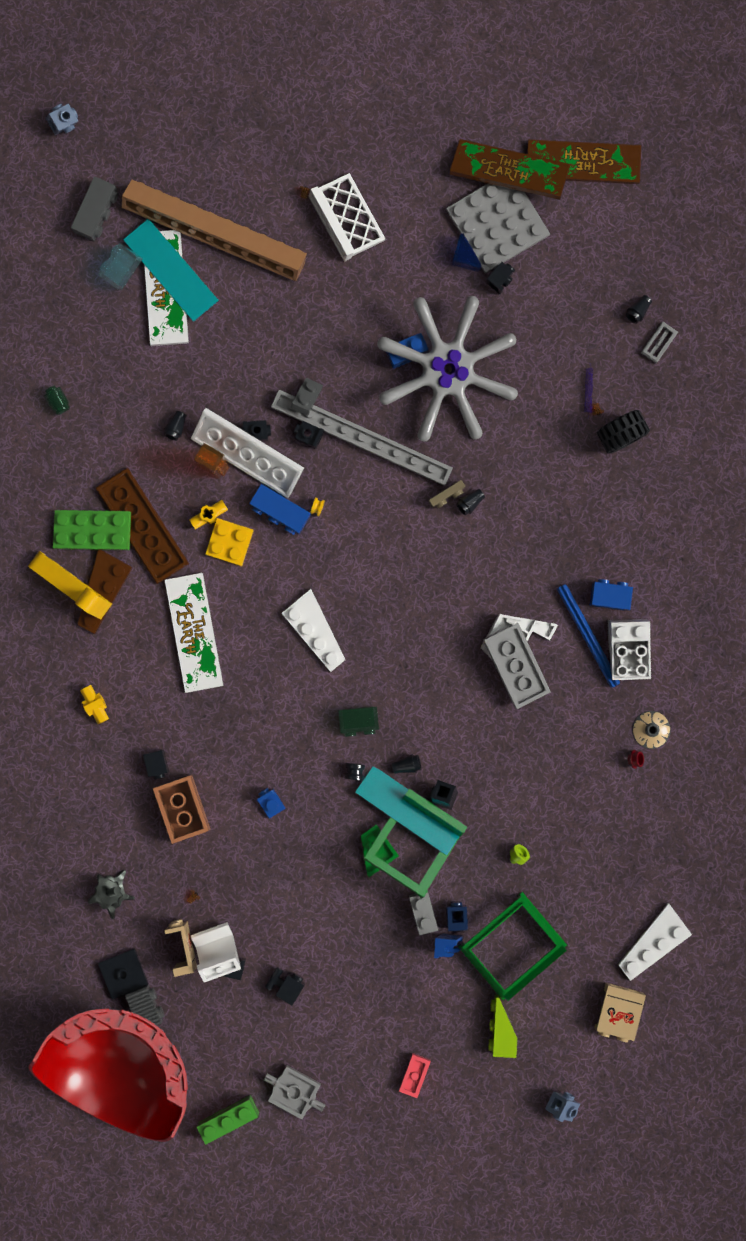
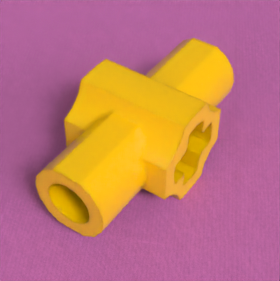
M220 500L210 507L205 505L201 508L199 514L189 520L196 530L206 523L212 524L216 522V517L228 511L223 500ZM207 510L209 512H213V514H211L213 516L211 519H209L208 517L204 518V516L206 515L205 512Z
M92 685L80 690L85 699L82 701L86 713L89 716L93 715L97 724L108 720L109 717L104 710L107 708V705L101 694H96Z

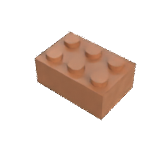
M192 775L153 788L172 844L210 830Z

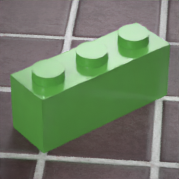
M251 1095L199 1121L197 1129L206 1145L258 1118L259 1111Z

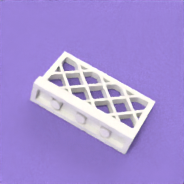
M350 173L319 188L317 186L310 190L309 198L344 262L351 259L352 256L385 240L382 231ZM348 180L351 186L350 192L339 189L340 183ZM327 189L335 191L334 199L326 198L323 191ZM337 193L348 196L346 204L335 201ZM350 197L359 200V208L348 205ZM334 205L344 208L342 216L334 214L332 210ZM346 209L357 212L355 221L344 217ZM359 213L367 215L369 218L368 225L357 222ZM343 221L353 224L351 233L343 230L341 227ZM355 226L366 229L364 237L353 234ZM368 230L375 231L379 238L376 240L366 238ZM351 239L361 240V247L354 250L350 243Z

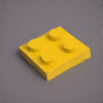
M217 518L206 555L242 566L254 530Z

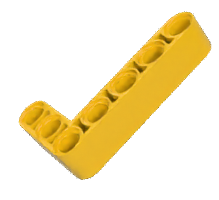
M38 551L28 565L29 568L73 599L77 606L99 619H102L112 605L111 602L51 558H48L41 551Z

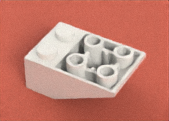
M647 619L608 620L612 680L651 679L650 621Z

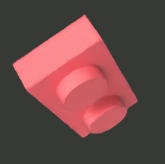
M412 1053L399 1092L418 1098L431 1060Z

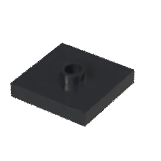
M135 948L98 963L112 1000L149 985Z

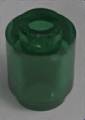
M54 385L45 390L44 398L52 412L60 415L70 409L69 401L61 387L56 388Z

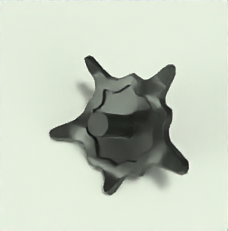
M122 870L116 877H111L110 875L102 877L98 874V884L95 887V893L88 899L89 904L98 903L102 909H107L111 919L115 918V909L121 906L122 901L135 899L134 896L127 895L124 892L122 884L126 874L125 870Z

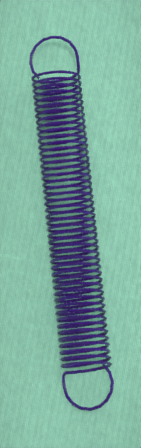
M587 368L586 378L587 376H589L591 379V388L593 393V376L591 373V369ZM587 386L585 391V399L587 396L590 398V408L592 413L591 391L590 388ZM588 407L585 408V412H590Z

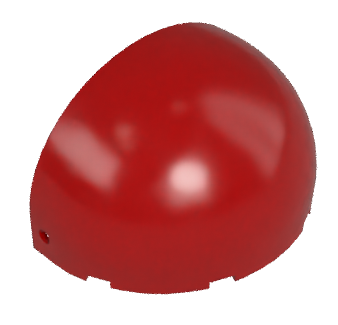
M96 1009L71 1017L56 1027L45 1038L29 1065V1070L33 1076L62 1099L107 1124L145 1139L159 1142L171 1140L174 1138L185 1114L188 1084L180 1054L175 1045L169 1041L166 1034L158 1026L146 1018L129 1011Z

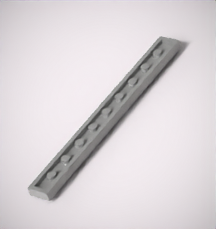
M281 390L278 391L271 408L299 421H305L318 428H322L324 432L445 486L453 469L452 467L315 405L308 416L291 409L295 396Z

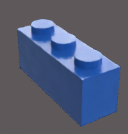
M263 484L260 485L249 503L253 507L252 511L259 515H262V513L269 516L268 520L275 525L281 523L286 526L284 530L292 535L295 533L300 535L311 516L310 512Z

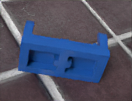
M441 934L436 937L434 958L452 957L454 953L459 952L461 949L454 948V946L457 945V942L463 941V935Z

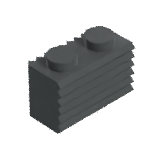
M147 985L125 995L132 1013L146 1018L155 1025L162 1023V1017L165 1015L162 1007L156 1004L157 994L154 988L150 989V986Z

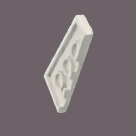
M310 589L282 614L329 671L332 672L345 661V658Z

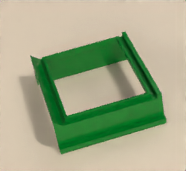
M408 789L402 798L457 834L459 838L467 829V826L411 789ZM390 817L363 860L368 861L422 899L425 897L429 886L455 844L448 855L439 851L420 884H417L375 856L397 822Z
M523 892L517 896L518 899L468 942H463L458 946L501 999H506L507 1001L567 951L565 949L567 944ZM523 906L556 946L504 990L471 949Z

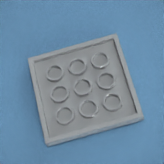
M488 183L446 208V211L485 274L495 269L501 262L505 263L550 236L548 229L524 191Z

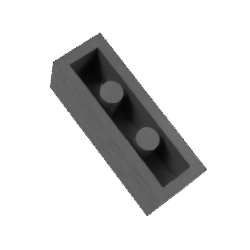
M94 176L71 226L74 233L92 241H95L96 237L99 238L103 231L101 226L104 220H108L111 210H109L112 203L115 204L118 199L119 193H117L118 190L115 185Z

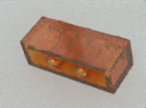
M203 443L194 459L201 469L217 478H220L221 475L225 476L229 470L227 458L223 453Z

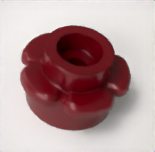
M632 750L631 754L628 755V764L633 769L642 767L644 764V755L641 751Z

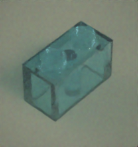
M119 243L111 250L109 259L100 266L98 275L113 287L122 290L143 258L127 246Z

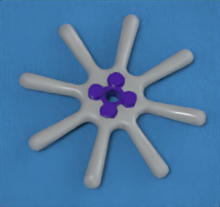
M469 296L453 341L444 343L439 336L426 300L423 297H418L414 300L413 305L432 343L431 351L426 354L420 353L387 337H381L377 345L380 350L420 363L423 366V373L416 379L382 392L379 400L383 405H388L423 386L431 387L433 389V398L417 434L419 440L426 442L431 437L442 399L446 395H453L456 398L470 437L477 440L481 438L483 433L465 396L466 386L474 384L511 401L516 399L518 392L514 387L475 374L473 366L480 359L514 346L516 344V337L514 334L508 333L474 352H467L464 349L463 342L479 305L477 297ZM446 364H450L452 367L450 374H446L444 371Z

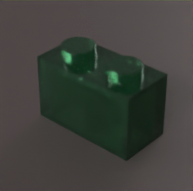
M377 707L338 710L340 731L345 733V737L357 736L356 732L364 731V735L376 734L375 730H379Z

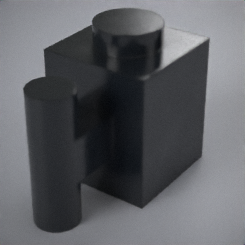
M277 967L265 988L271 991L274 985L278 986L279 989L276 992V996L292 1006L304 988L305 983L303 978L296 973H293V975L288 973L285 980L282 979L280 976L283 970Z

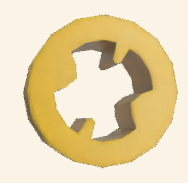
M315 498L310 513H316L319 517L325 500L319 501L318 498Z

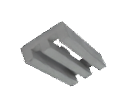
M662 322L641 354L657 363L678 331ZM664 327L666 329L665 332L663 333L659 341L656 343L652 351L649 353L647 351L648 348L651 346L655 338L658 336V334ZM669 331L673 333L657 357L653 356Z

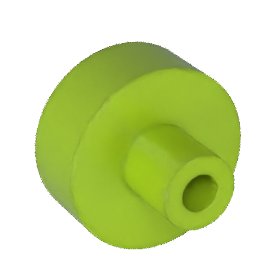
M517 844L510 850V861L513 864L523 865L530 858L528 850L523 845Z

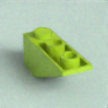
M495 995V1000H491V1012H494V1019H490L489 1029L493 1031V1037L489 1039L488 1050L492 1051L493 1057L516 1058L517 1036L499 996Z

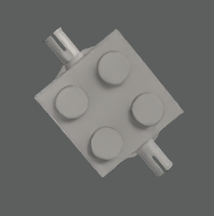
M288 1065L278 1078L268 1073L264 1078V1081L273 1085V1092L268 1101L300 1119H303L311 1107L322 1112L326 1105L316 1100V1093L321 1083Z

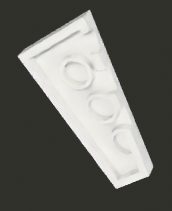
M669 903L666 904L648 929L644 931L635 945L631 947L619 962V967L630 981L692 935Z

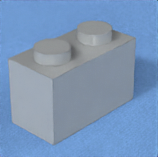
M428 892L422 899L416 893L409 895L419 935L438 931Z

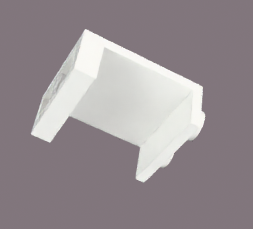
M227 922L191 935L199 960L197 969L203 982L241 969L234 936Z

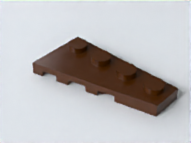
M98 550L89 587L113 604L133 567L102 550ZM82 609L78 625L96 634L108 611L102 619H99Z

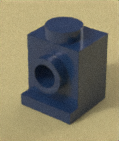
M461 901L451 902V906H447L448 931L468 930L467 906L462 905ZM454 912H459L460 917L457 919L454 918Z

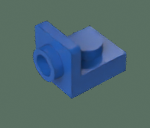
M267 788L258 794L260 797L257 799V802L260 803L269 819L286 809L274 789L270 791Z

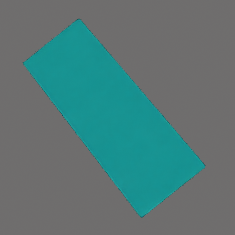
M149 219L123 239L193 321L219 301Z
M372 767L356 790V793L436 849L448 855L459 836L403 800L402 798L408 789L381 770Z

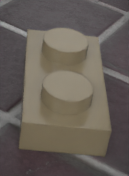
M460 480L429 500L430 506L439 509L448 503L446 501L448 498L453 496L455 499L462 495L465 484Z

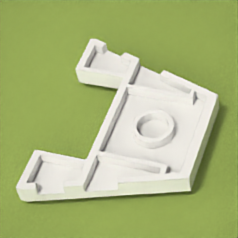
M498 614L487 637L515 623H519L527 641L532 632L550 640L558 625ZM483 642V644H482V646H481V649H482V650L490 657V659L492 660V658H491V656H490V654H489V652H488V650H487V648H486V646H485V644H484V642Z

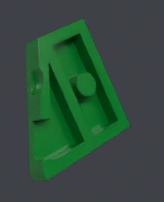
M377 824L361 835L364 857L381 832ZM386 838L375 856L389 864L399 855ZM365 861L367 876L370 878L380 869Z

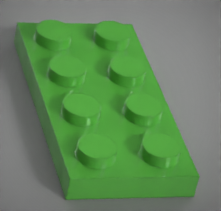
M55 510L53 548L129 550L131 512Z

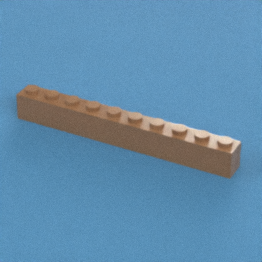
M131 180L122 195V208L293 281H297L304 267L307 253L302 252L300 249H295L281 241H276L264 234L252 231L248 227L238 225L229 219H224L212 212L198 208L196 205L186 203L177 197H172L160 190L153 189L142 182Z

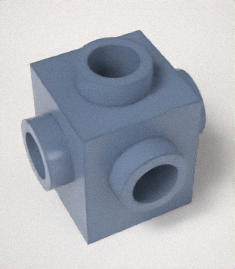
M69 104L55 106L52 108L53 112L49 113L46 117L55 135L63 131L66 134L74 130V125L78 122V115Z
M553 1091L545 1109L552 1113L553 1118L560 1122L564 1120L572 1122L578 1113L580 1103L575 1101V1096L568 1092L562 1094Z

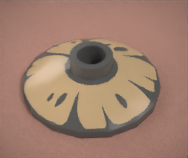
M647 711L636 718L633 724V735L639 745L648 749H655L667 742L671 728L669 721L664 715L656 711ZM652 726L656 728V732L653 734L649 731Z

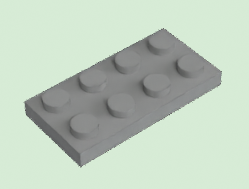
M515 623L483 639L515 709H519L551 692L519 623Z

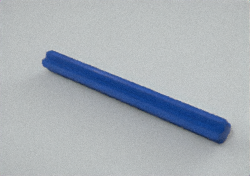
M564 584L558 587V593L611 688L619 685V680H612L611 665L568 586Z

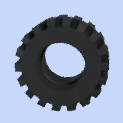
M633 410L601 427L597 431V435L607 454L617 452L643 438L649 433L650 429L640 410Z

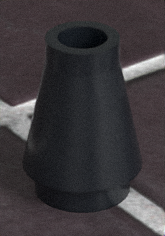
M643 295L641 299L630 306L626 313L628 320L635 324L641 322L652 303L651 298Z
M176 411L164 428V435L171 440L177 441L182 436L187 415Z
M477 489L460 498L456 506L466 516L475 510L485 498V495L480 489Z
M411 754L392 763L394 774L417 773L418 770L422 769L418 755Z

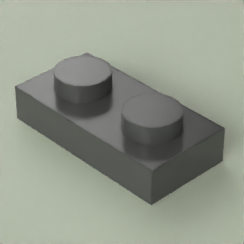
M306 378L291 404V409L308 416L322 391L323 385Z

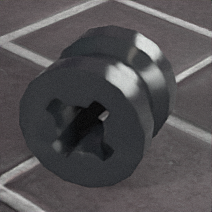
M346 763L347 773L345 774V779L364 780L362 772L365 769V765Z

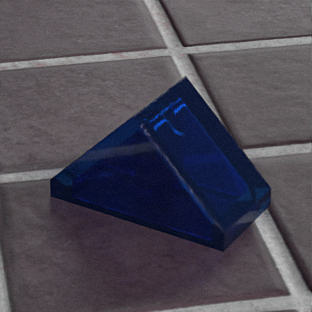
M464 233L459 236L452 265L479 272L482 265Z

